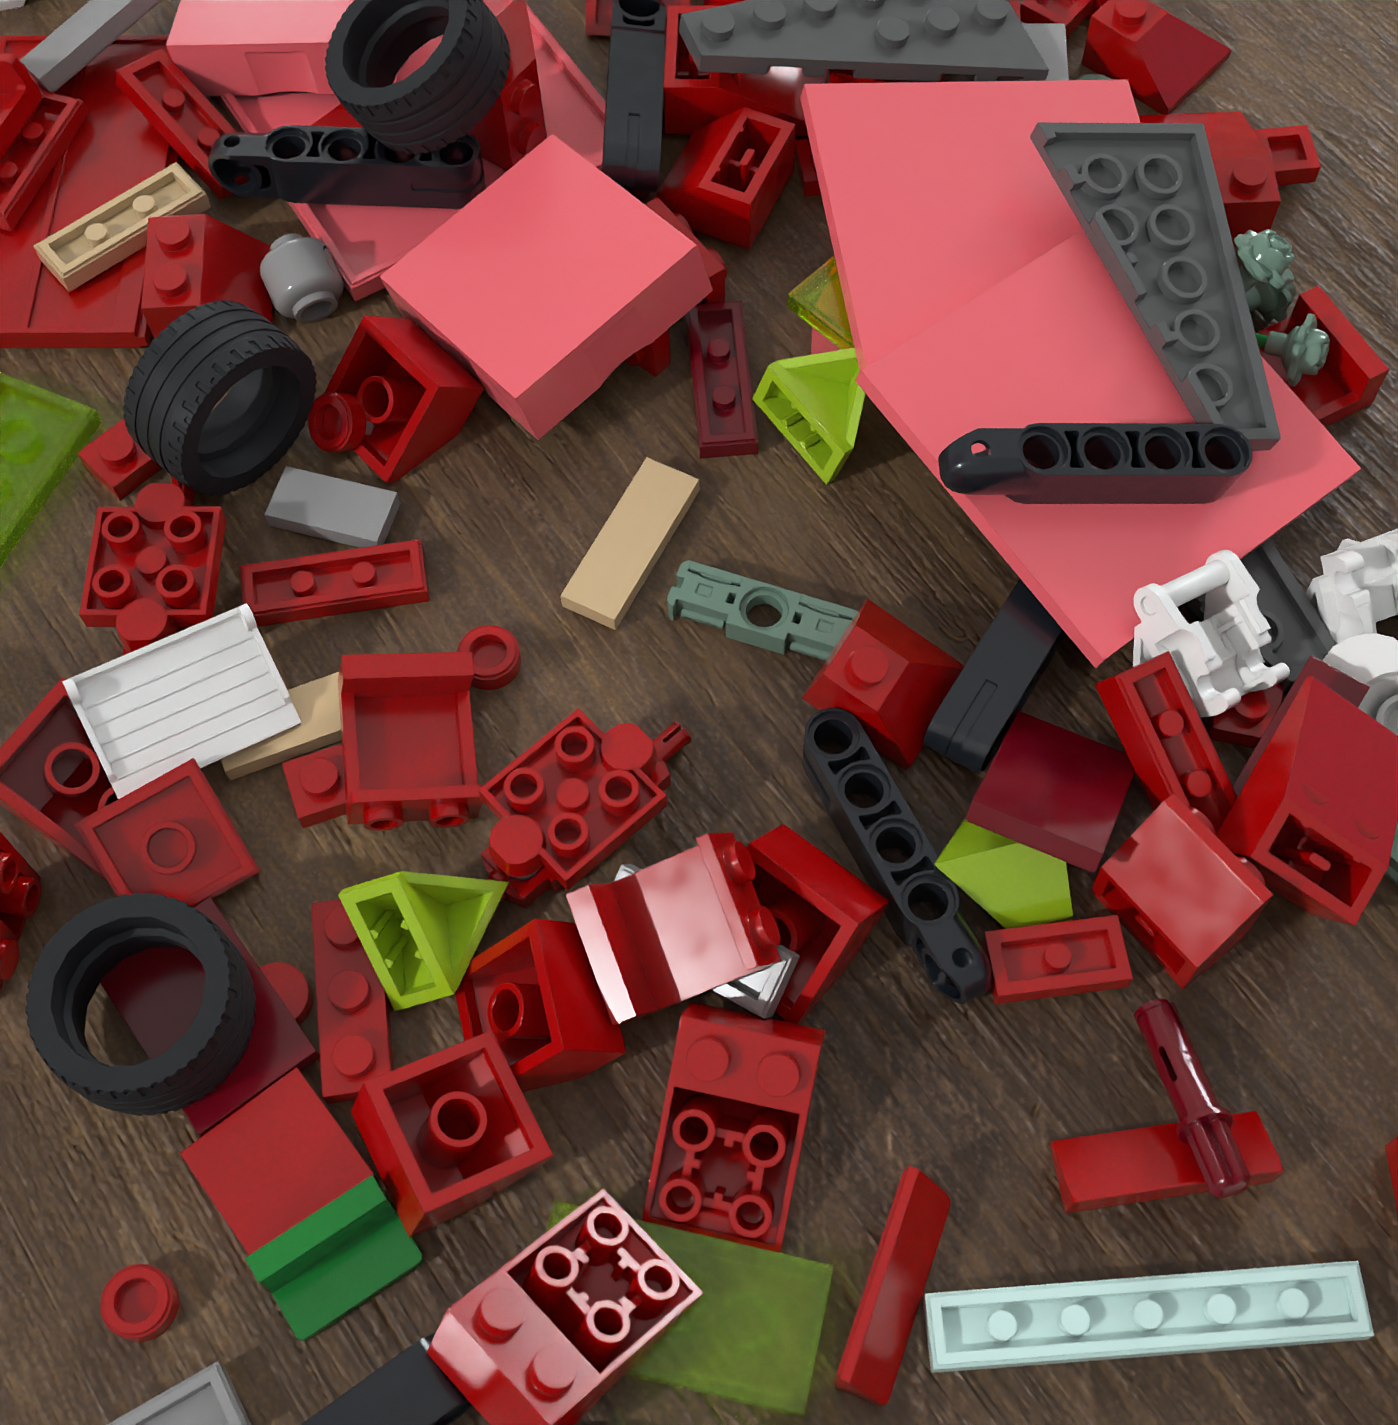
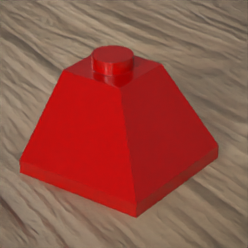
M1108 0L1091 16L1081 64L1096 74L1104 75L1112 80H1128L1133 97L1160 114H1170L1230 57L1232 49L1151 0Z
M867 599L802 696V699L819 711L827 708H839L853 714L862 725L874 748L904 770H907L922 749L923 739L928 726L963 670L964 665Z

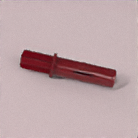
M1155 999L1143 1004L1135 1011L1133 1016L1180 1123L1176 1128L1179 1140L1185 1144H1190L1212 1195L1223 1199L1231 1195L1235 1196L1247 1190L1250 1173L1230 1131L1233 1124L1232 1114L1218 1103L1175 1003L1172 1001L1169 1003L1167 999Z

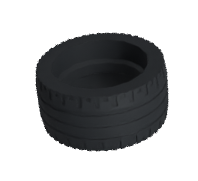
M354 0L341 15V19L337 22L336 28L331 34L332 37L328 42L329 46L326 50L327 56L325 57L326 78L338 100L375 139L393 151L403 154H421L423 152L429 153L432 150H439L441 147L444 148L448 144L454 143L458 138L466 135L469 130L471 131L487 115L489 109L495 104L497 97L500 96V91L504 88V82L508 76L509 61L511 60L507 36L496 16L483 0ZM443 35L441 43L424 65L406 79L393 84L398 71L415 51L431 39Z
M217 300L212 303H205L202 306H196L195 309L180 315L174 322L168 324V327L165 330L163 329L157 338L153 339L151 345L146 348L145 353L138 360L137 366L133 369V374L130 376L129 384L125 390L126 396H124L123 400L125 402L123 406L125 426L128 433L144 453L177 481L203 495L219 496L229 494L232 491H238V489L255 482L257 478L262 477L265 472L269 471L287 453V450L291 448L294 441L300 435L299 433L303 430L306 420H308L309 413L313 407L312 404L315 400L317 380L315 378V367L311 359L293 339L264 316L249 307L231 300ZM230 389L229 393H228V394L223 398V400L214 408V406L216 405V403H217V402L225 395V393Z
M152 893L122 894L116 898H107L106 901H99L94 903V906L83 909L79 915H74L67 924H63L59 932L51 937L49 944L45 945L41 956L39 955L37 958L36 967L31 972L32 978L27 986L29 991L26 993L27 1026L30 1030L31 1039L34 1041L36 1050L55 1076L78 1094L98 1106L142 1116V1114L153 1116L155 1114H167L168 1111L181 1110L180 1108L188 1107L194 1101H199L205 1098L206 1094L216 1090L215 1087L226 1080L225 1078L228 1074L235 1070V1065L239 1064L242 1059L241 1056L246 1051L248 1040L252 1036V1028L255 1024L254 1015H256V996L247 965L234 943L219 926L204 913L183 901ZM182 947L190 950L203 965L205 981L203 1003L188 1032L165 1053L135 1066H109L99 1062L89 1051L84 1032L87 1007L101 979L123 959L149 948Z

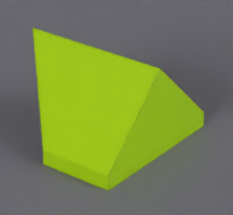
M855 348L777 360L768 365L752 398L826 485L836 479L854 448L866 393L855 381L860 372Z
M963 820L934 863L938 869L1005 929L1071 921L1073 918L1065 861L968 822V820Z
M400 871L342 889L338 896L394 1011L455 994L509 882Z

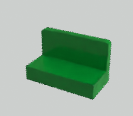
M371 1175L247 1256L245 1260L258 1283L272 1293L296 1338L302 1342H307L421 1266L424 1262V1256L413 1238L408 1237L397 1211L385 1191L373 1175Z

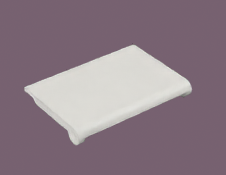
M247 603L62 681L118 799L192 758H195L199 767L203 768L302 723Z

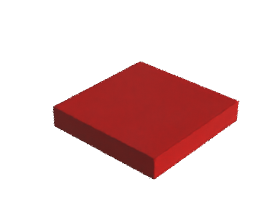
M195 758L74 823L116 897L122 894L132 895V893L161 894L196 907L207 898L211 897L213 899L260 872Z
M297 1067L180 1152V1155L248 1255L260 1249L371 1175L378 1181L375 1174Z

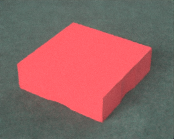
M181 0L166 47L172 61L204 96L223 95L222 93H232L233 96H252L286 91L309 92L319 95L334 94L326 78V50L337 22L341 19L343 12L348 9L349 4L354 0Z
M554 134L546 138L380 276L381 281L403 318L412 319L453 359L470 371L485 387L489 397L537 440L542 438L598 390L608 376L624 360L654 342L713 291L697 244Z

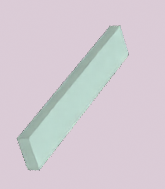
M1358 1261L924 1293L922 1297L931 1373L1367 1340L1374 1336Z

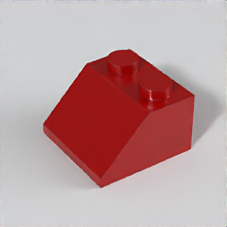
M513 0L496 16L509 42L510 68L507 72L508 76L505 79L504 88L501 89V94L495 100V104L489 109L487 115L471 131L467 132L475 136L480 142L482 158L506 171L547 138L536 57L525 0Z
M207 214L148 217L141 309L153 337L157 338L163 329L165 330L168 324L174 322L180 315L195 309L196 306H202L205 303H212L217 300L239 302L258 312L274 324L275 307L260 275V264L266 254L271 251V246Z
M364 315L324 393H347L358 399L365 412L366 431L363 440L353 451L386 483H395L459 435L485 387L412 319Z
M782 824L753 840L746 848L752 857L755 867V878L751 880L760 905L769 909L777 923L780 933V945L800 955L775 1010L787 1022L800 1025L858 954L890 901L788 826Z
M533 919L473 958L455 992L464 1041L492 1030L522 1092L582 1078L626 1053L620 1024L612 1025L576 923Z
M492 1030L363 1082L350 1111L409 1238L475 1208L546 1163L553 1156Z

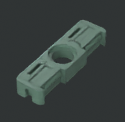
M689 560L684 561L680 565L676 574L677 585L676 587H671L667 596L668 616L672 621L675 620L677 614H680L681 617L722 630L726 628V637L783 655L788 647L791 651L824 661L827 660L858 613L855 609ZM767 604L775 607L781 613V618L773 626L758 627L749 621L747 613L756 605Z

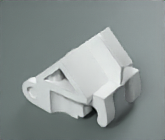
M1398 529L1362 542L1347 538L1341 541L1337 551L1321 557L1324 575L1312 579L1305 595L1337 644L1350 636L1367 633L1377 634L1376 622L1398 615Z
M1220 550L1210 555L1204 566L1161 586L1151 583L1135 592L1133 598L1134 608L1142 622L1134 628L1133 666L1169 651L1200 718L1221 714L1236 706L1241 701V696L1249 692L1268 689L1285 680L1290 675L1289 667L1285 663H1278L1271 668L1263 664L1265 661L1260 653V648L1271 642V636L1267 631L1271 627L1257 605V594L1260 590L1238 556L1232 551ZM1206 593L1204 621L1200 623L1196 621L1192 624L1187 623L1177 607Z

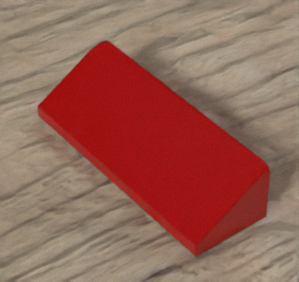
M1164 652L1096 684L1097 691L1153 811L1174 793L1187 807H1194L1201 811L1212 823L1217 834L1238 797L1170 652Z
M1257 1111L1232 1114L1233 1124L1230 1131L1250 1173L1248 1186L1273 1182L1284 1171L1280 1157ZM1180 1122L1051 1141L1050 1149L1065 1214L1210 1192L1190 1144H1185L1178 1138L1176 1128Z
M909 1166L908 1170H903L834 1380L837 1390L878 1406H885L889 1402L951 1206L947 1193L920 1169Z

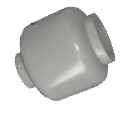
M296 233L287 234L275 240L270 247L271 251L266 254L260 264V275L276 310L282 316L296 319L300 323L319 321L333 313L338 306V299L343 293L344 280L326 244L320 239L302 237Z

